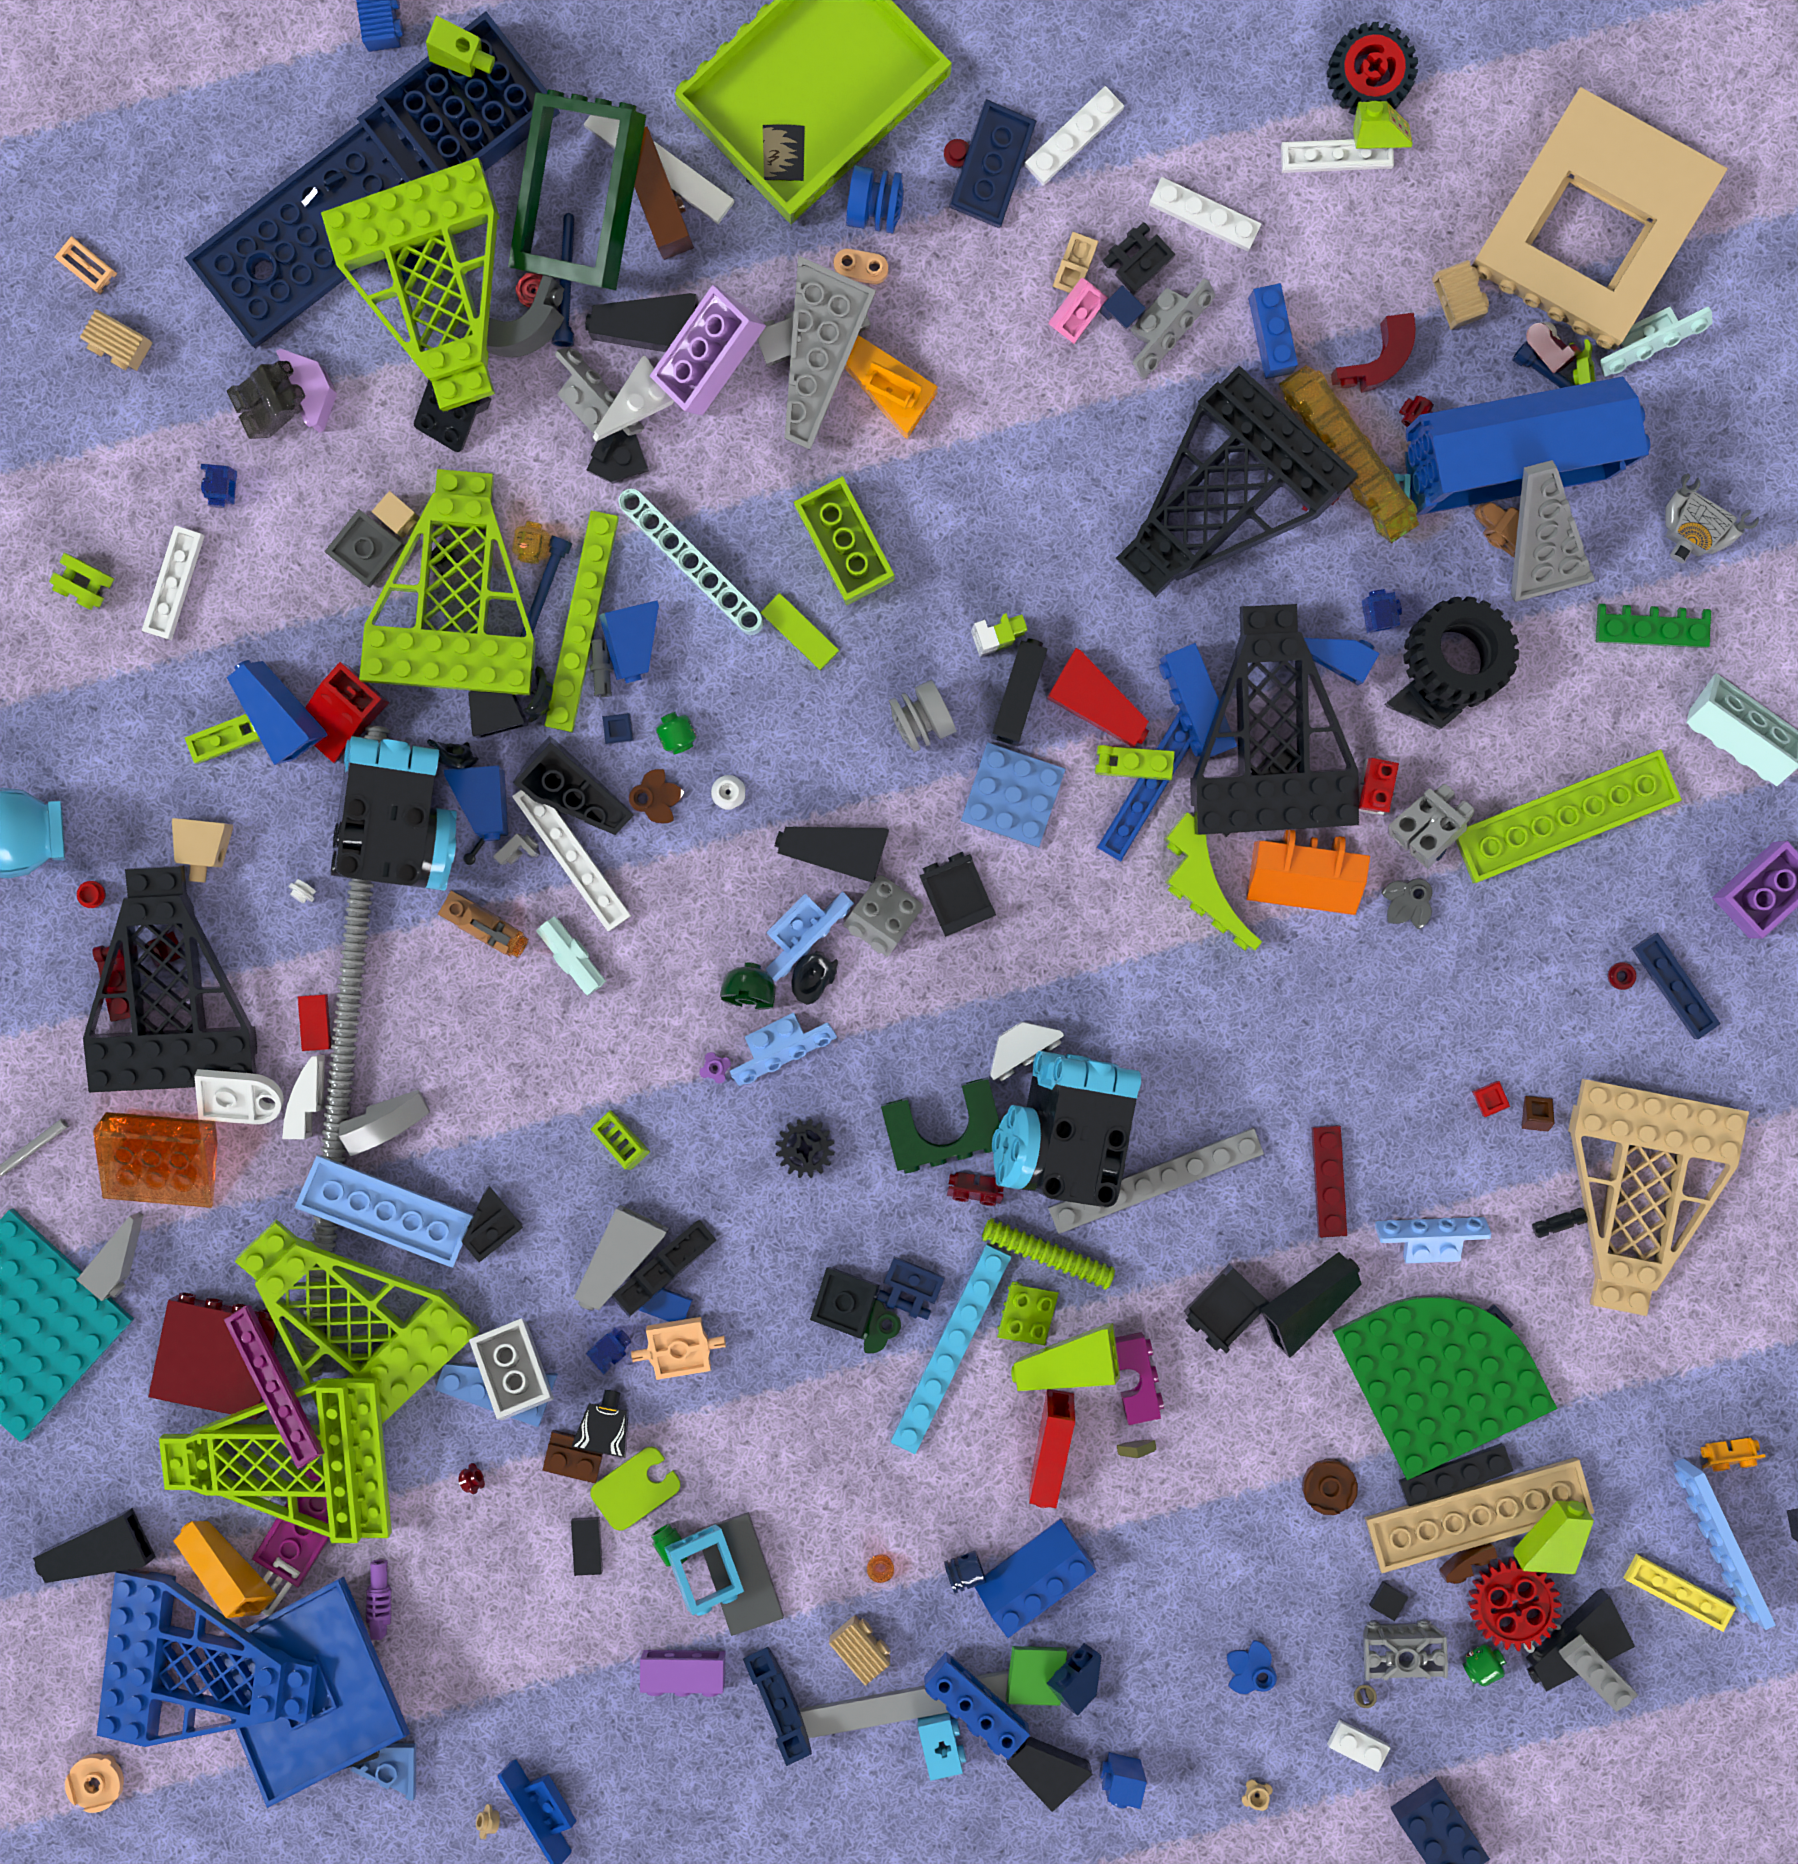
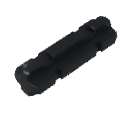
M1577 1208L1571 1210V1213L1565 1212L1547 1218L1546 1222L1542 1220L1532 1224V1229L1536 1237L1542 1238L1548 1236L1549 1232L1554 1234L1572 1228L1574 1224H1584L1588 1221V1217L1584 1209Z

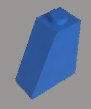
M658 600L599 615L616 680L624 678L625 683L642 680L641 674L649 672L659 609Z
M499 765L444 770V776L475 834L484 838V841L501 840L500 836H508L505 771Z

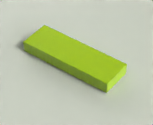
M780 593L760 612L820 671L839 652Z

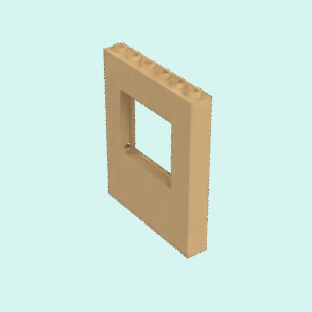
M1580 87L1472 266L1477 269L1480 279L1494 282L1499 285L1500 290L1503 292L1517 295L1523 299L1526 305L1532 308H1540L1547 312L1551 319L1557 322L1563 321L1572 326V330L1577 334L1588 335L1595 339L1600 347L1615 351L1624 341L1728 168ZM1569 174H1573L1575 177L1572 179L1568 176ZM1569 183L1645 225L1607 288L1531 246ZM1651 218L1653 219V221L1649 222L1647 221V219Z

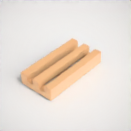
M72 236L54 257L99 294L104 291L102 288L105 285L108 286L111 277L117 275L113 269ZM73 245H75L79 250L86 254L90 259L97 263L106 272L103 275H101L97 270H95L92 266H90L86 261H84L81 257H79L75 252L71 250ZM65 255L71 256L98 278L97 283L95 284L64 258Z

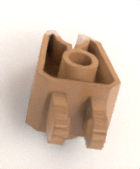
M1493 502L1478 505L1474 510V515L1477 518L1476 520H1479L1486 527L1483 534L1488 538V542L1498 549H1503L1515 558L1519 510L1514 507L1502 509L1493 504Z

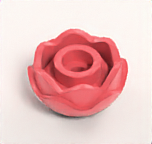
M527 273L516 285L518 299L526 307L530 308L543 277L541 274Z

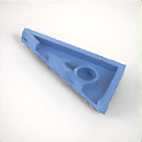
M392 1743L379 1750L378 1758L352 1766L350 1771L370 1781H376L386 1789L391 1787L405 1794V1799L414 1801L416 1797V1743Z

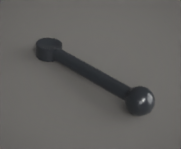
M484 838L479 840L471 853L464 855L463 860L467 865L475 863V855L485 843Z

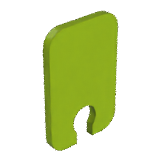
M648 1446L597 1481L591 1488L590 1496L615 1530L623 1531L679 1491L681 1483L674 1470L666 1474L665 1479L661 1482H653L649 1479L647 1475L649 1467L665 1460L662 1453L656 1447Z

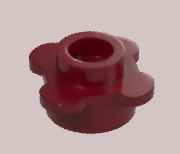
M471 1463L468 1469L465 1468L460 1472L458 1477L459 1484L466 1493L474 1495L478 1492L479 1488L485 1487L483 1473L477 1468L476 1464Z

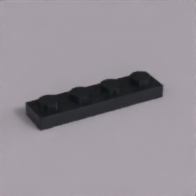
M1500 1443L1441 1464L1410 1480L1402 1478L1398 1481L1407 1505L1412 1506L1513 1472V1468L1505 1446Z

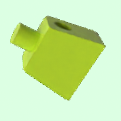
M436 15L426 40L429 61L468 77L473 76L476 68L490 74L494 66L495 57L482 51L480 38Z

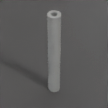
M61 1118L1 1163L0 1176L3 1177L68 1128L69 1125Z

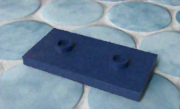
M986 99L968 147L949 208L1000 228L1037 121Z

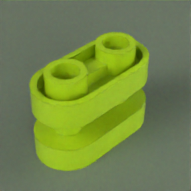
M64 552L59 563L66 566L63 575L53 572L49 580L53 584L52 590L65 597L72 594L78 598L76 603L87 609L92 610L94 606L100 608L105 598L97 593L101 585L110 589L115 578ZM77 572L91 579L87 588L73 581Z

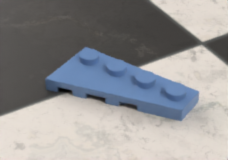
M447 1362L443 1366L435 1388L436 1391L494 1411L478 1365ZM545 1373L552 1391L558 1373ZM548 1402L514 1415L511 1418L539 1427Z

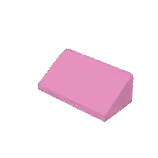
M1081 278L1050 319L1049 325L1075 344L1108 297L1090 282Z

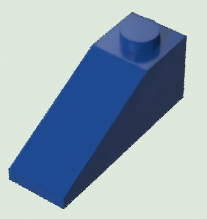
M1304 638L1314 662L1357 686L1364 683L1380 654L1374 651L1375 647L1365 640H1359L1358 642L1356 640Z

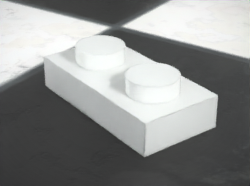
M1340 1719L1327 1743L1329 1748L1379 1772L1391 1748L1388 1743Z

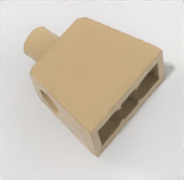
M172 818L175 863L190 864L188 881L206 883L207 866L222 868L233 830L232 824Z

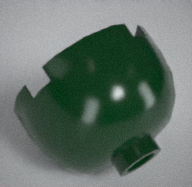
M747 962L744 964V967H736L727 973L721 986L720 997L723 1002L743 1007L742 1004L756 1005L755 1009L759 1010L771 1009L775 1001L776 986L771 976L767 972L760 970L761 965Z

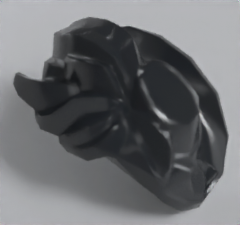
M539 666L535 669L537 690L533 689L531 691L535 696L523 711L530 716L528 722L535 721L539 716L544 715L550 710L549 703L552 699L553 685L546 680L544 669Z
M431 739L427 740L429 746L439 750L438 762L443 765L462 769L474 765L479 760V758L473 757L468 742L460 745L445 744Z
M817 950L815 953L804 956L799 960L791 980L792 992L796 999L806 1005L816 1002L823 994L826 986L833 983L837 974L838 960L835 959L831 962L829 958L825 957L824 952Z

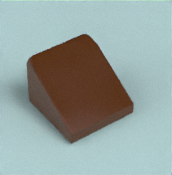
M1525 1096L1522 1129L1548 1132L1555 1124L1553 1099Z

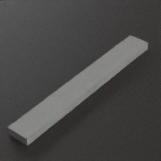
M1009 1670L975 1676L1003 1702H1006ZM925 1685L799 1709L808 1738L948 1713L946 1705L938 1699L936 1701L927 1694Z

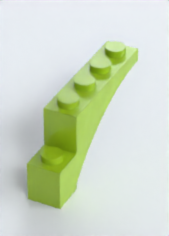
M1188 812L1184 813L1164 838L1168 842L1166 846L1168 850L1178 857L1181 854L1185 856L1165 881L1170 886L1167 891L1179 900L1182 897L1192 903L1189 908L1201 917L1204 914L1213 920L1211 925L1222 934L1226 931L1235 937L1232 942L1244 951L1248 948L1256 951L1262 941L1242 923L1224 898L1210 863L1206 834L1196 835L1194 817Z

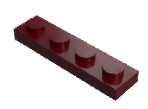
M1341 1126L1311 1127L1318 1237L1347 1236Z

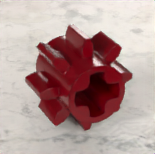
M1415 396L1414 400L1408 398L1399 411L1401 415H1404L1401 422L1408 427L1419 415L1432 413L1431 410L1434 404L1422 396Z

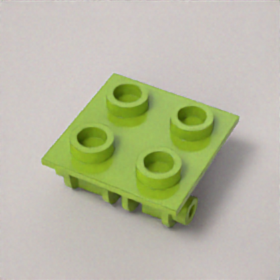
M1012 1281L1011 1286H1008L1007 1301H1004L1003 1304L1005 1309L1001 1311L1003 1314L1001 1323L997 1326L999 1330L997 1338L1045 1346L1059 1292L1023 1286L1020 1282Z

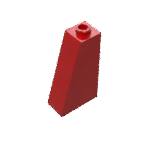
M1075 648L1047 699L1132 748L1136 743L1142 744L1150 731L1146 729L1149 721L1081 650Z
M1047 1389L1029 1486V1504H1034L1040 1508H1057L1075 1426L1074 1393Z

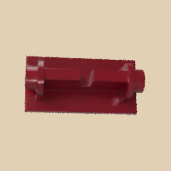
M961 1172L950 1174L949 1185L954 1186L948 1187L947 1196H951L953 1200L959 1202H968L969 1199L977 1200L985 1206H995L996 1203L1001 1204L1004 1194L998 1192L1003 1193L1004 1187L996 1184V1178L980 1175L979 1185H974V1174Z

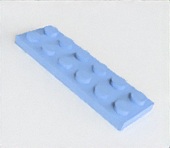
M318 1154L294 1207L452 1268L463 1245L461 1239L473 1216L469 1212Z
M1684 1458L1674 1462L1678 1471L1674 1473L1675 1478L1681 1488H1686L1689 1495L1686 1501L1694 1514L1697 1513L1701 1520L1698 1523V1527L1706 1539L1709 1538L1713 1546L1709 1548L1715 1561L1718 1564L1721 1563L1724 1569L1721 1575L1726 1585L1730 1589L1733 1588L1736 1597H1733V1601L1740 1613L1745 1612L1752 1623L1757 1622L1765 1630L1776 1626L1705 1473Z

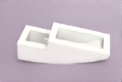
M325 1055L312 1056L301 1071L287 1104L282 1139H307L312 1137L313 1112L324 1110Z

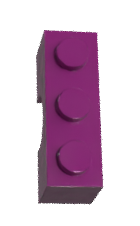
M1142 1332L1115 1337L1119 1371L1132 1369L1138 1372L1140 1376L1135 1388L1121 1392L1128 1425L1161 1419L1160 1410L1164 1409L1161 1392L1156 1393L1154 1383L1159 1382L1156 1366L1150 1365L1149 1356L1153 1355L1150 1339H1145Z

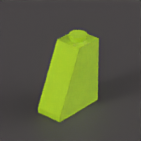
M1556 1501L1514 1548L1513 1554L1523 1571L1576 1574L1594 1519L1583 1502Z

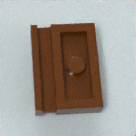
M552 1430L542 1471L596 1484L603 1454L573 1448L572 1443L576 1435Z

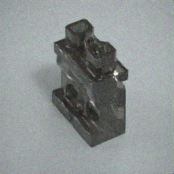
M289 361L261 364L240 385H233L226 390L236 413H242L238 417L249 439L270 438L290 421L295 414L303 410L301 402L306 395L298 384H291L289 377L293 374L294 370Z

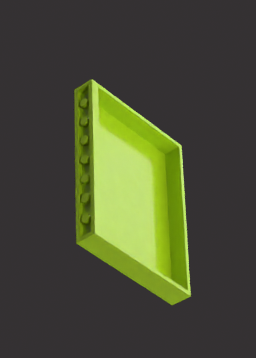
M774 0L769 5H763L757 12L756 18L749 24L744 23L729 43L726 41L721 44L716 51V55L709 61H703L689 80L685 79L677 86L674 94L677 106L792 225L951 75L952 63L892 0ZM787 124L805 126L804 181L764 180L763 125Z

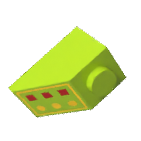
M1387 101L1358 102L1353 125L1356 149L1412 147L1413 142L1409 123Z

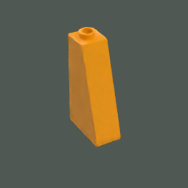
M858 335L845 369L900 434L908 439L937 395L938 386ZM872 361L923 386L914 410L908 407L904 409L902 405L888 399V397L882 396L870 389H865L861 382L865 374H868Z
M191 1521L182 1527L181 1533L173 1540L226 1618L259 1615L277 1597L275 1591L209 1521Z

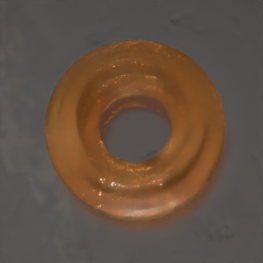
M879 1554L873 1556L867 1564L869 1578L877 1583H884L890 1580L894 1574L893 1561L886 1555ZM878 1564H883L886 1569L883 1572H878L875 1567Z

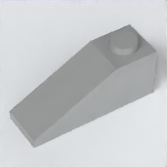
M140 1212L127 1218L76 1279L101 1301L111 1296L113 1298L117 1297L126 1287L123 1282L130 1275L143 1215Z

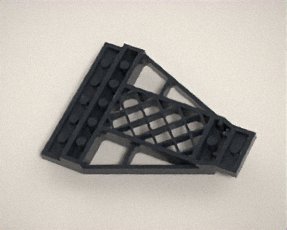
M1238 366L1221 384L1217 381L1198 400L1197 409L1146 521L1141 525L1136 538L1116 557V560L1156 598L1174 579L1176 581L1318 518L1358 479V473L1242 367ZM1206 415L1229 438L1202 463L1188 450V446L1202 416ZM1245 452V465H1229V454ZM1249 455L1258 464H1249ZM1187 457L1198 469L1164 502L1183 458ZM1225 459V465L1218 466ZM1265 470L1264 483L1248 484V471ZM1244 471V484L1228 485L1229 472ZM1224 472V485H1208L1209 474ZM1268 473L1273 477L1269 482ZM1204 480V486H1198ZM1284 487L1309 512L1271 528L1255 511L1278 488ZM1244 490V503L1228 504V491ZM1248 490H1260L1248 501ZM1224 491V504L1208 505V492ZM1204 492V505L1188 506L1189 494ZM1184 500V506H1178ZM1224 510L1223 523L1208 524V511ZM1228 510H1239L1228 521ZM1204 511L1203 524L1188 525V512ZM1175 512H1184V525L1168 526V515ZM1247 519H1253L1265 530L1261 534L1212 555ZM1203 530V544H1188V531ZM1208 530H1219L1207 542ZM1183 531V544L1171 532ZM1190 550L1199 551L1194 555Z
M1297 604L1240 607V637L1235 649V658L1193 778H1190L1191 806H1194L1196 835L1359 825L1358 768L1303 634L1298 632ZM1288 661H1295V668ZM1260 662L1278 663L1269 672ZM1283 665L1293 674L1284 685L1274 676ZM1255 667H1258L1266 675L1258 686L1248 679V675ZM1308 675L1327 717L1329 727L1312 728L1309 725ZM1270 680L1280 689L1271 700L1261 691ZM1294 681L1296 697L1288 690ZM1236 683L1237 731L1219 733L1221 722ZM1248 686L1253 690L1250 695L1248 691ZM1283 694L1294 702L1285 713L1275 705ZM1256 695L1266 703L1265 707L1258 714L1249 707V703ZM1270 708L1280 716L1279 720L1272 727L1261 719ZM1295 709L1296 724L1289 718ZM1249 714L1254 718L1250 723ZM1284 721L1294 730L1285 741L1275 732ZM1257 723L1267 731L1259 742L1250 735V731ZM1332 731L1346 763V768L1311 771L1310 734L1313 732ZM1237 736L1239 775L1204 777L1203 774L1216 738ZM1271 736L1281 744L1272 756L1262 747ZM1296 737L1297 752L1289 746ZM1250 743H1252V744L1254 745V748H1253L1251 751H1250ZM1285 749L1295 758L1286 769L1276 760ZM1258 751L1268 759L1259 770L1250 763V759ZM1272 764L1282 772L1264 774ZM1297 765V772H1291Z
M184 865L125 869L128 897L123 899L83 1036L89 1093L195 1087L197 1069L256 1074L255 1055L258 1053L256 1028L251 1025L195 916L194 906L187 894ZM168 924L162 932L154 926ZM135 926H140L135 932ZM173 926L183 933L184 938L178 945L166 936ZM145 928H148L157 936L150 946L138 937ZM161 940L172 949V952L165 959L153 950ZM122 941L127 991L108 992L107 988ZM198 944L220 986L202 987ZM137 945L145 951L139 959ZM176 953L186 961V966L181 972L168 963ZM148 955L160 964L153 974L141 964ZM163 968L175 976V979L169 986H166L156 977ZM140 972L148 978L142 986ZM178 981L189 988V993L184 999L171 990ZM151 982L163 991L156 1001L144 992ZM223 992L241 1027L206 1029L203 993ZM166 995L178 1004L171 1014L159 1004ZM104 998H126L129 1001L132 1032L95 1034ZM143 1000L150 1005L149 1009L145 1013L143 1008ZM181 1008L192 1016V1020L186 1026L174 1017ZM154 1009L166 1018L159 1027L147 1019ZM169 1022L179 1029L162 1031Z

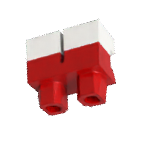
M1376 758L1365 759L1360 781L1364 785L1359 786V811L1377 815H1384V812H1390L1399 763Z

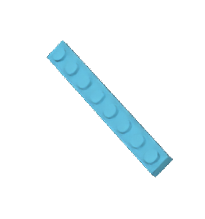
M986 1243L891 1438L892 1444L916 1454L1002 1278L1011 1255Z

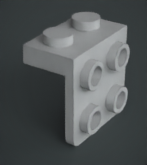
M879 875L853 909L843 926L852 935L860 937L871 945L873 950L888 957L920 913L923 905L892 881Z

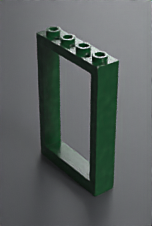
M548 89L547 94L536 92L508 267L616 291L647 115L637 112V106L620 102L619 107L612 106V101L595 98V103L588 102V97L573 93L571 98H565V93ZM554 108L620 120L595 267L531 254Z

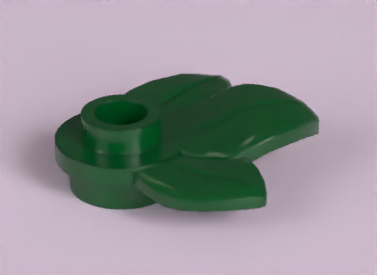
M876 1299L864 1337L861 1338L864 1339L865 1353L881 1351L886 1346L888 1339L895 1337L901 1329V1321L898 1315L892 1311H886L882 1302ZM886 1319L891 1320L893 1323V1327L889 1330L884 1329L882 1326V1322Z

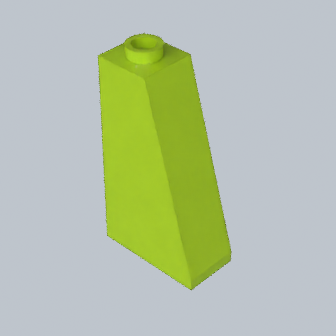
M1113 1323L1104 1324L1020 1357L1011 1369L1012 1381L1017 1384V1391L1115 1385L1120 1379Z

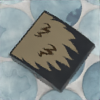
M787 124L763 125L764 180L804 181L805 126ZM746 178V182L752 185L750 181Z

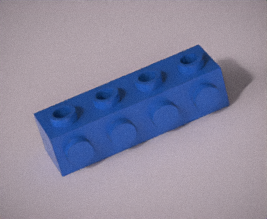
M1194 643L1160 658L1159 670L1163 679H1168L1171 690H1169L1171 700L1175 706H1179L1182 712L1180 716L1182 727L1185 731H1189L1193 739L1190 742L1191 749L1194 755L1200 758L1219 704V699L1197 645ZM1225 714L1219 728V733L1232 732ZM1234 737L1216 738L1209 758L1237 747Z
M945 1652L924 1676L927 1694L936 1701L938 1699L946 1705L947 1711L954 1718L958 1719L960 1717L966 1722L968 1730L974 1736L983 1737L988 1742V1747L996 1755L1002 1754L1008 1760L1030 1736L1029 1724L948 1652Z

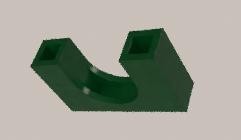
M988 1077L961 1084L968 1110V1125L964 1133L957 1140L948 1144L931 1143L919 1134L914 1124L908 1097L881 1104L897 1171L904 1170V1174L920 1170L919 1165L930 1163L931 1167L947 1163V1158L957 1156L958 1160L974 1156V1151L984 1149V1153L993 1152L992 1139L995 1131L999 1128L1000 1122Z

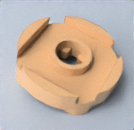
M89 1754L82 1757L71 1768L65 1780V1791L69 1801L74 1806L78 1804L80 1807L85 1808L83 1811L88 1813L101 1812L109 1808L123 1791L124 1777L122 1770L116 1763L115 1758L109 1754ZM92 1777L99 1780V1789H96L94 1785H89Z

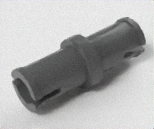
M603 639L592 640L593 665L590 666V671L594 675V696L609 697L612 696L610 672L613 671V666L609 661L606 640L604 642Z

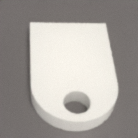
M197 1069L195 1074L198 1120L265 1124L274 1120L280 1113L284 1101L283 1093L280 1087L268 1077L251 1073ZM269 1097L275 1103H266L262 1098Z

